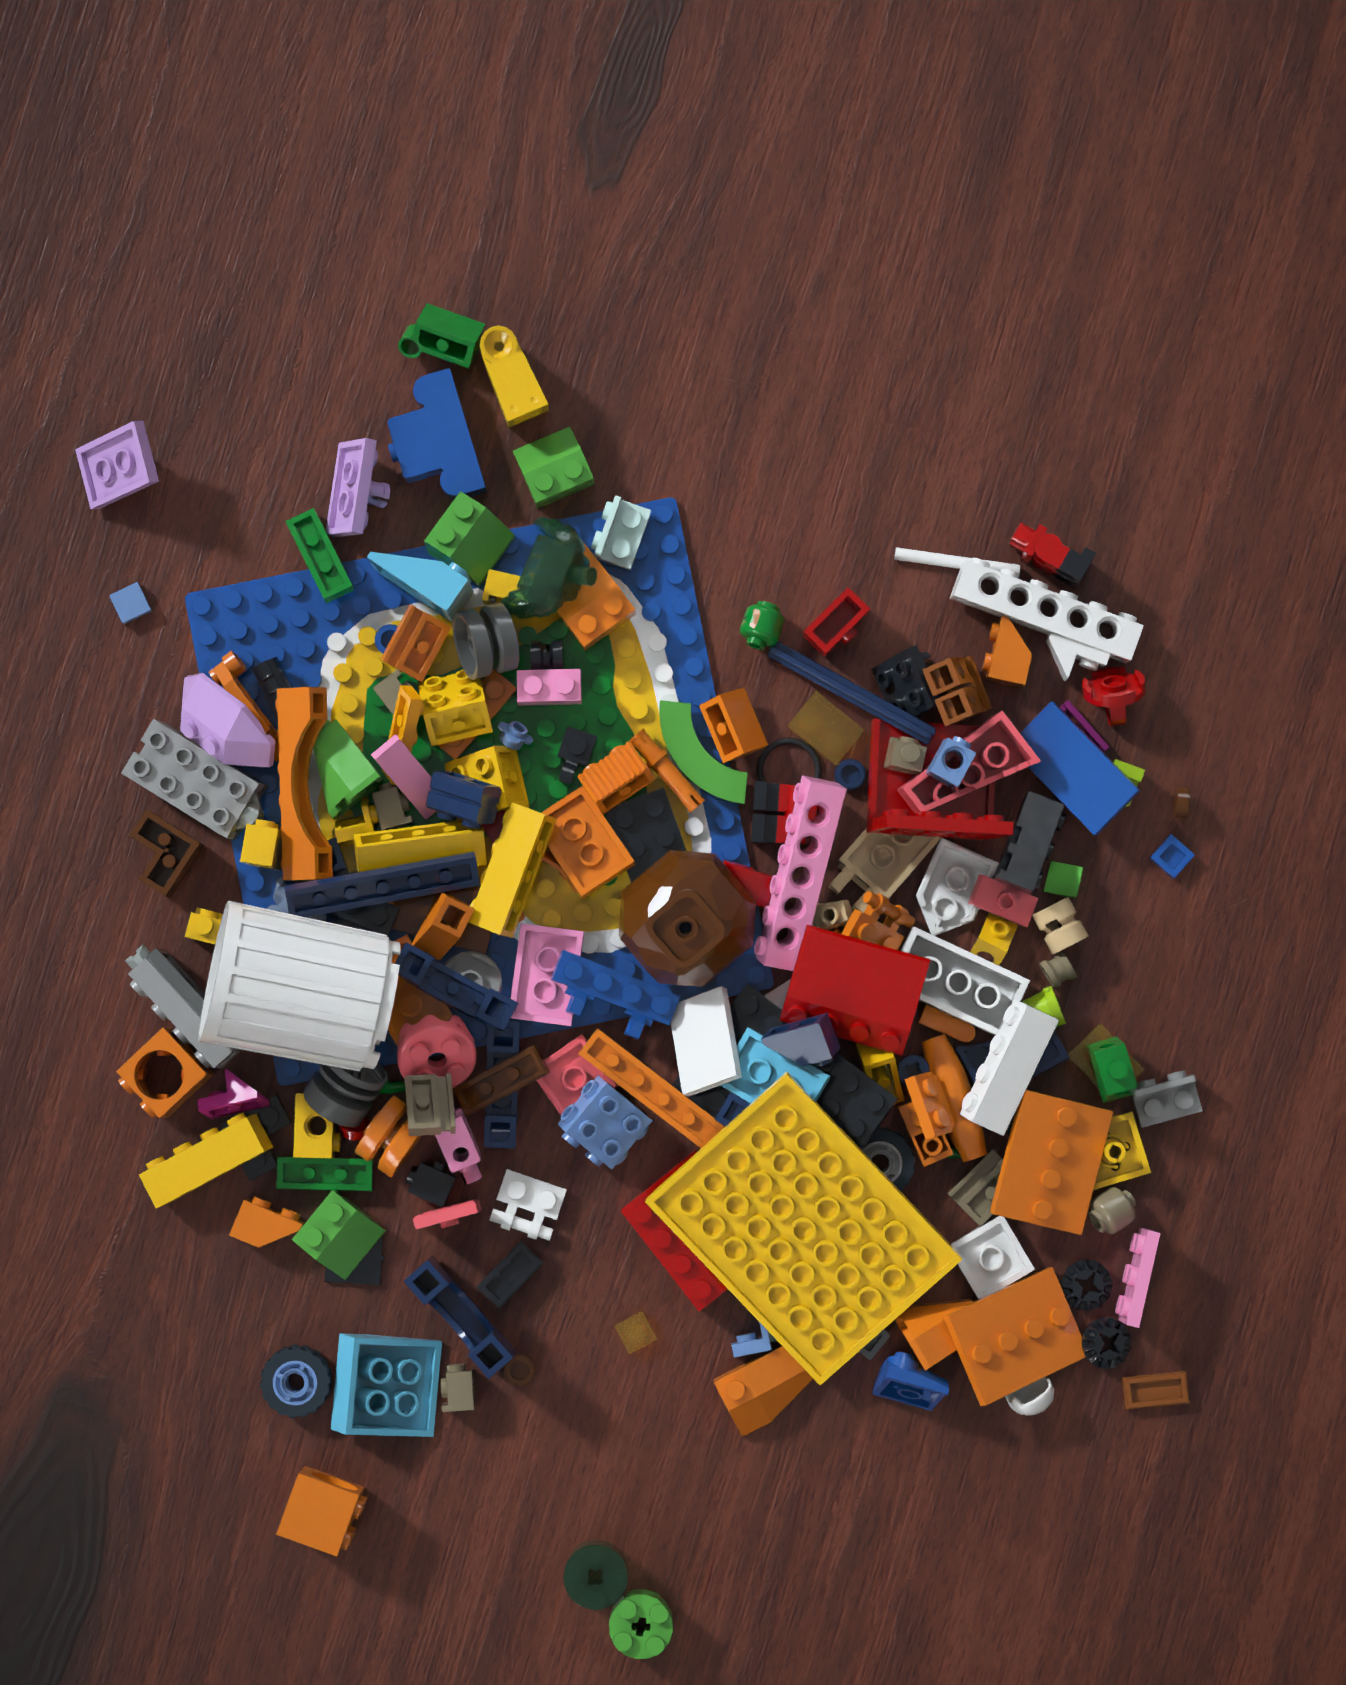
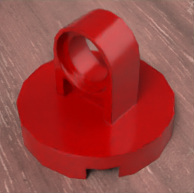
M1123 666L1097 669V671L1092 672V678L1089 680L1084 678L1082 680L1083 698L1092 705L1106 708V716L1110 727L1125 725V706L1137 702L1145 695V676L1136 669L1134 674L1127 673Z

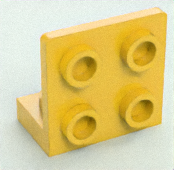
M462 669L455 674L442 677L433 676L423 682H418L419 695L424 703L423 717L431 746L493 732L481 678L472 680Z
M491 746L445 763L446 771H452L499 786L502 791L499 803L496 806L498 808L497 812L508 810L512 802L530 807L517 750L506 746Z

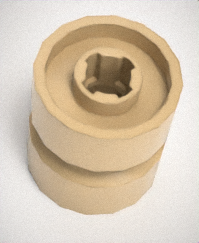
M1069 897L1032 915L1039 930L1046 931L1047 935L1044 940L1052 955L1089 936L1081 920H1075L1076 910Z

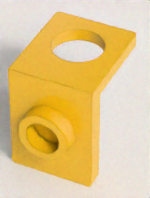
M988 913L979 937L970 953L977 955L978 952H987L994 958L992 963L999 966L1009 949L1018 925Z

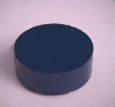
M855 759L841 761L834 772L835 782L845 787L846 791L857 790L863 785L866 778L864 766Z

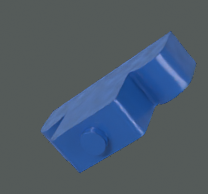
M450 368L418 378L413 387V395L418 406L422 409L392 417L387 422L393 443L388 444L393 463L399 461L402 474L407 483L441 474L440 485L442 490L452 500L456 498L460 491L469 497L487 493Z

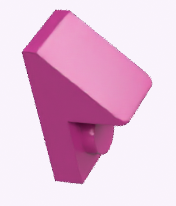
M225 1069L227 1092L214 1091L208 1094L209 1097L197 1099L198 1111L210 1119L270 1106L269 1099L227 1069Z

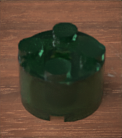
M600 1540L586 1541L574 1548L566 1561L563 1576L565 1589L570 1598L578 1605L594 1611L607 1608L616 1603L623 1595L628 1582V1566L621 1550L610 1542ZM592 1568L594 1571L603 1570L602 1580L597 1578L591 1580L590 1569Z

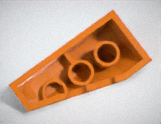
M779 1345L713 1380L729 1414L743 1437L770 1423L813 1378L782 1345Z

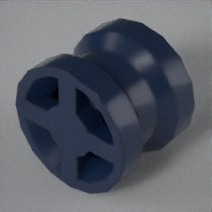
M917 1055L905 1056L897 1065L900 1081L905 1085L904 1079L930 1072L926 1060Z

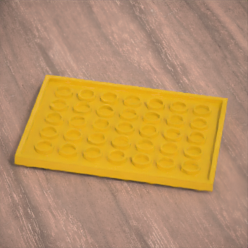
M787 1071L645 1199V1203L819 1385L823 1384L962 1261V1256Z

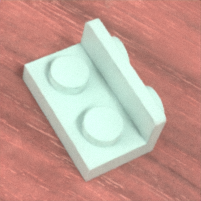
M615 495L613 503L607 501L601 518L606 520L602 532L596 531L591 545V549L596 550L595 557L598 560L631 571L651 515V510L624 501L617 495Z

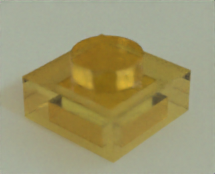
M643 1311L614 1325L629 1354L657 1340Z

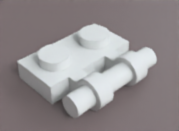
M507 1169L496 1199L508 1203L506 1212L493 1209L489 1221L501 1224L500 1228L509 1231L510 1228L527 1233V1237L535 1240L539 1237L550 1241L553 1229L543 1226L542 1223L545 1216L557 1220L567 1189ZM520 1207L534 1212L533 1221L515 1216L517 1208Z

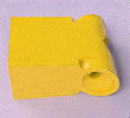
M499 325L487 329L480 340L482 360L508 428L549 411L548 402L514 333L507 327Z

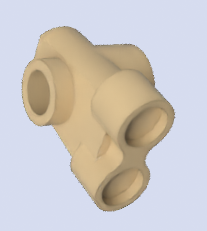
M848 900L826 903L817 902L812 926L825 930L846 926L853 912L850 902Z

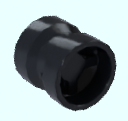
M553 640L550 644H543L541 641H531V670L564 669L562 640Z

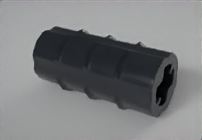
M274 657L255 666L252 671L258 681V685H260L265 694V699L268 700L272 708V713L275 714L278 720V712L275 706L277 689L293 688V684L290 683L285 673L286 670L283 669L278 657Z

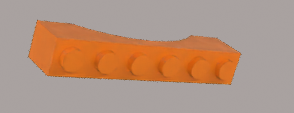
M327 688L277 689L275 706L278 712V731L276 737L279 744L278 774L280 776L279 806L281 808V869L283 871V880L333 877L332 846L322 834L315 820L308 787L312 750L319 732L328 719Z

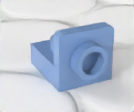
M759 1322L762 1337L756 1338L755 1333L736 1336L737 1342L731 1343L733 1356L739 1357L771 1350L770 1343L776 1342V1339Z

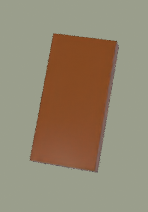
M1185 1370L1122 1377L1126 1410L1190 1403L1187 1373Z

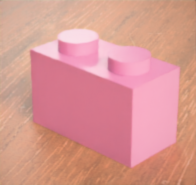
M517 670L518 705L582 704L581 670Z

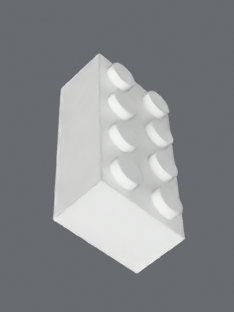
M916 927L911 928L901 950L931 959L919 1001L994 1036L999 1033L1004 1023L1003 1018L1007 1008L1013 1004L1015 999L1021 1001L1030 982L1029 979Z

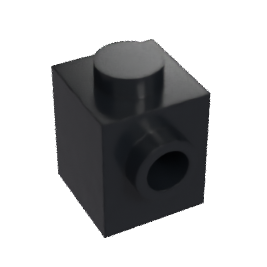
M430 1159L428 1164L421 1162L419 1167L413 1165L406 1183L410 1185L409 1193L444 1207L457 1177L445 1172L448 1166Z

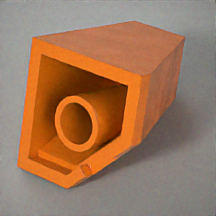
M971 1299L914 1304L895 1319L924 1370L932 1367L957 1350L943 1316L973 1303Z

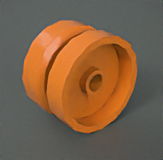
M395 1095L374 1116L354 1151L364 1160L370 1161L384 1148L385 1151L378 1162V1169L389 1177H393L421 1138V1136H409L407 1120L403 1125L400 1123L407 1112L406 1103Z

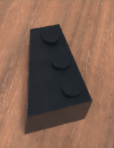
M1031 791L1025 794L1013 825V835L1008 837L999 865L993 876L994 880L1028 894L1033 892L1034 889H1038L1044 874L1041 872L1044 860H1049L1055 843L1051 842L1055 830H1061L1066 814L1062 812L1064 804Z

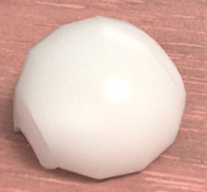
M1044 1377L1005 1396L1011 1409L1018 1414L1026 1416L1036 1415L1045 1411L1053 1402L1054 1388L1051 1380Z

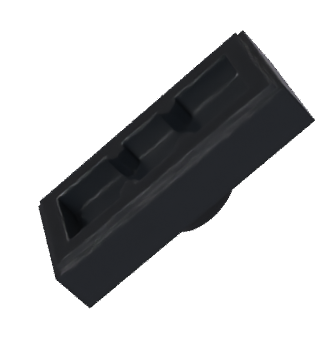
M520 1241L482 1280L477 1288L500 1309L544 1262L523 1241Z

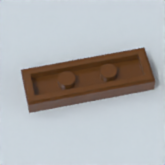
M532 1045L452 1090L465 1116L469 1117L544 1077L550 1071L537 1046Z

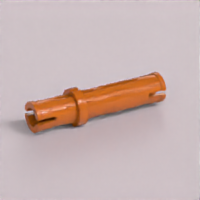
M643 728L628 742H631L634 748L646 760L648 768H652L687 808L688 812L691 813L705 799L699 795L666 756L668 752L665 749L661 750Z

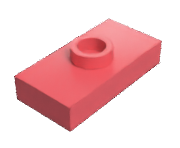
M979 874L968 904L1019 926L1028 927L1039 898Z

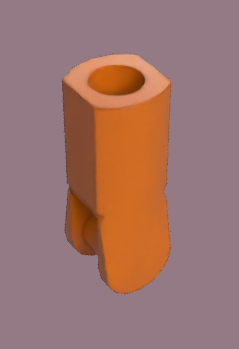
M926 1004L918 1020V1023L963 1042H970L976 1034L975 1028L971 1024L953 1018V1016Z

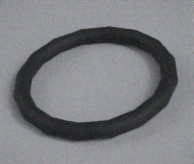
M790 737L778 739L768 745L758 759V780L766 782L763 767L769 753L781 745H797L806 750L812 757L815 766L814 778L820 779L822 768L819 756L812 746L800 739Z

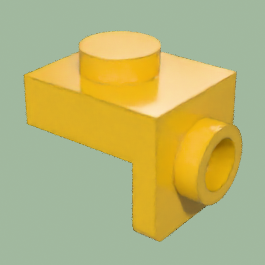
M368 796L361 798L363 815L335 821L337 843L345 841L346 844H354L353 834L375 832V824L380 822L375 804L370 805Z

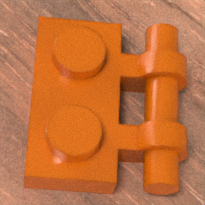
M871 891L866 892L863 896V902L868 904L864 913L854 909L841 934L898 950L905 938L897 933L899 926L904 925L910 928L913 926L915 918L901 905L889 903L890 901L886 896L880 893L874 894ZM880 914L887 915L883 924L877 921Z

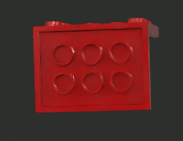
M875 718L871 720L866 833L993 840L1013 835L1014 822L1004 821V816L994 815L995 781L931 810L914 813L897 790L917 774L911 775L883 767L890 737L899 739L900 737L916 738L883 720ZM928 723L935 727L936 734L929 744L919 741L921 746L927 747L922 770L930 765L944 739L949 737L953 740L954 736L963 739L979 726L958 724L945 726L942 723Z

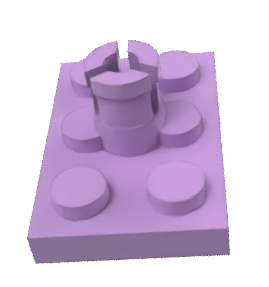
M143 420L130 422L75 449L90 509H101L159 482Z
M362 438L339 443L326 524L328 536L344 537L363 534V530L368 523L367 504L375 505L379 508H384L387 505V501L381 498L389 499V484L371 480L372 470L378 458L376 450L377 440Z

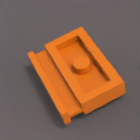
M409 605L380 661L387 663L419 682H423L451 626L415 606Z

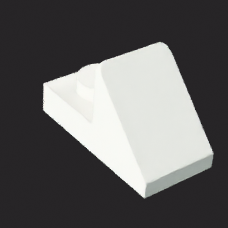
M1052 632L1046 639V644L1064 681L1069 678L1075 659L1080 660V666L1097 671L1098 667L1104 668L1107 665L1111 654Z

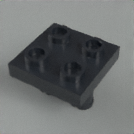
M917 645L872 668L876 683L884 699L915 717L936 707L935 699L947 695V692L937 696H933L922 670L934 665L933 660L924 663V660L931 658V655L928 652L920 653Z

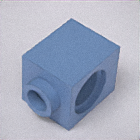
M954 736L952 740L948 737L942 741L926 774L954 789L960 785L976 752L970 750L971 744L962 738ZM948 752L956 753L960 759L959 766L956 769L949 768L945 763V756Z

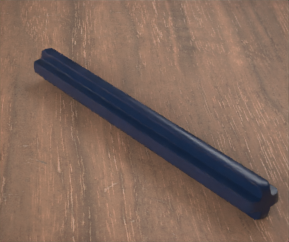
M779 641L776 645L771 646L768 654L771 659L925 744H929L936 734L935 727Z

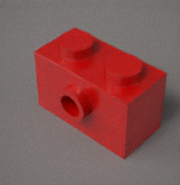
M847 587L804 630L802 636L825 658L840 642L846 645L858 633L855 627L869 614L870 608Z

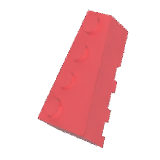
M1000 711L963 738V740L971 744L970 750L976 752V755L958 787L953 789L927 775L928 765L921 773H918L897 791L914 813H922V811L931 810L1036 764L1041 760L1006 714ZM948 752L945 756V763L949 768L956 769L959 766L960 759L956 753Z

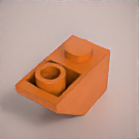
M1001 616L998 623H992L989 641H993L994 644L992 653L985 654L982 671L987 672V681L1023 688L1026 684L1032 653L1007 616Z
M437 893L411 945L440 961L460 939L475 909L468 903L448 893Z
M912 1101L896 1107L924 1167L953 1155L945 1135L925 1140Z
M254 1196L252 1200H243L229 1236L259 1248L299 1231L305 1222L299 1220L300 1214L283 1208L282 1212L270 1208L271 1202Z

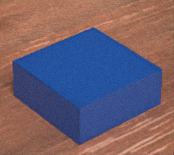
M1170 834L1149 859L1174 879L1195 854Z

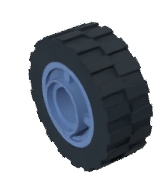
M294 1344L290 1347H283L278 1352H275L266 1362L260 1376L262 1377L260 1389L263 1391L262 1396L268 1402V1406L272 1410L275 1409L278 1414L282 1416L287 1415L289 1418H295L296 1416H301L302 1418L309 1413L317 1411L328 1398L333 1384V1379H331L332 1370L327 1364V1359L323 1358L318 1350H313L307 1345L298 1346V1344ZM294 1373L301 1375L304 1379V1387L299 1389L292 1387L289 1383V1375Z

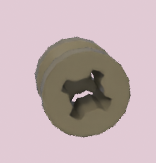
M1062 951L1055 953L1052 960H1044L1039 963L1044 976L1054 990L1060 988L1065 980L1077 978L1072 965Z

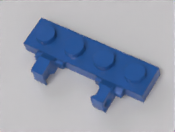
M565 950L561 951L550 979L567 986L565 994L571 997L566 1012L580 1016L586 999L593 1001L595 997L624 1008V1013L630 1015L624 1034L635 1039H639L644 1025L651 1027L653 1020L670 1025L681 997Z

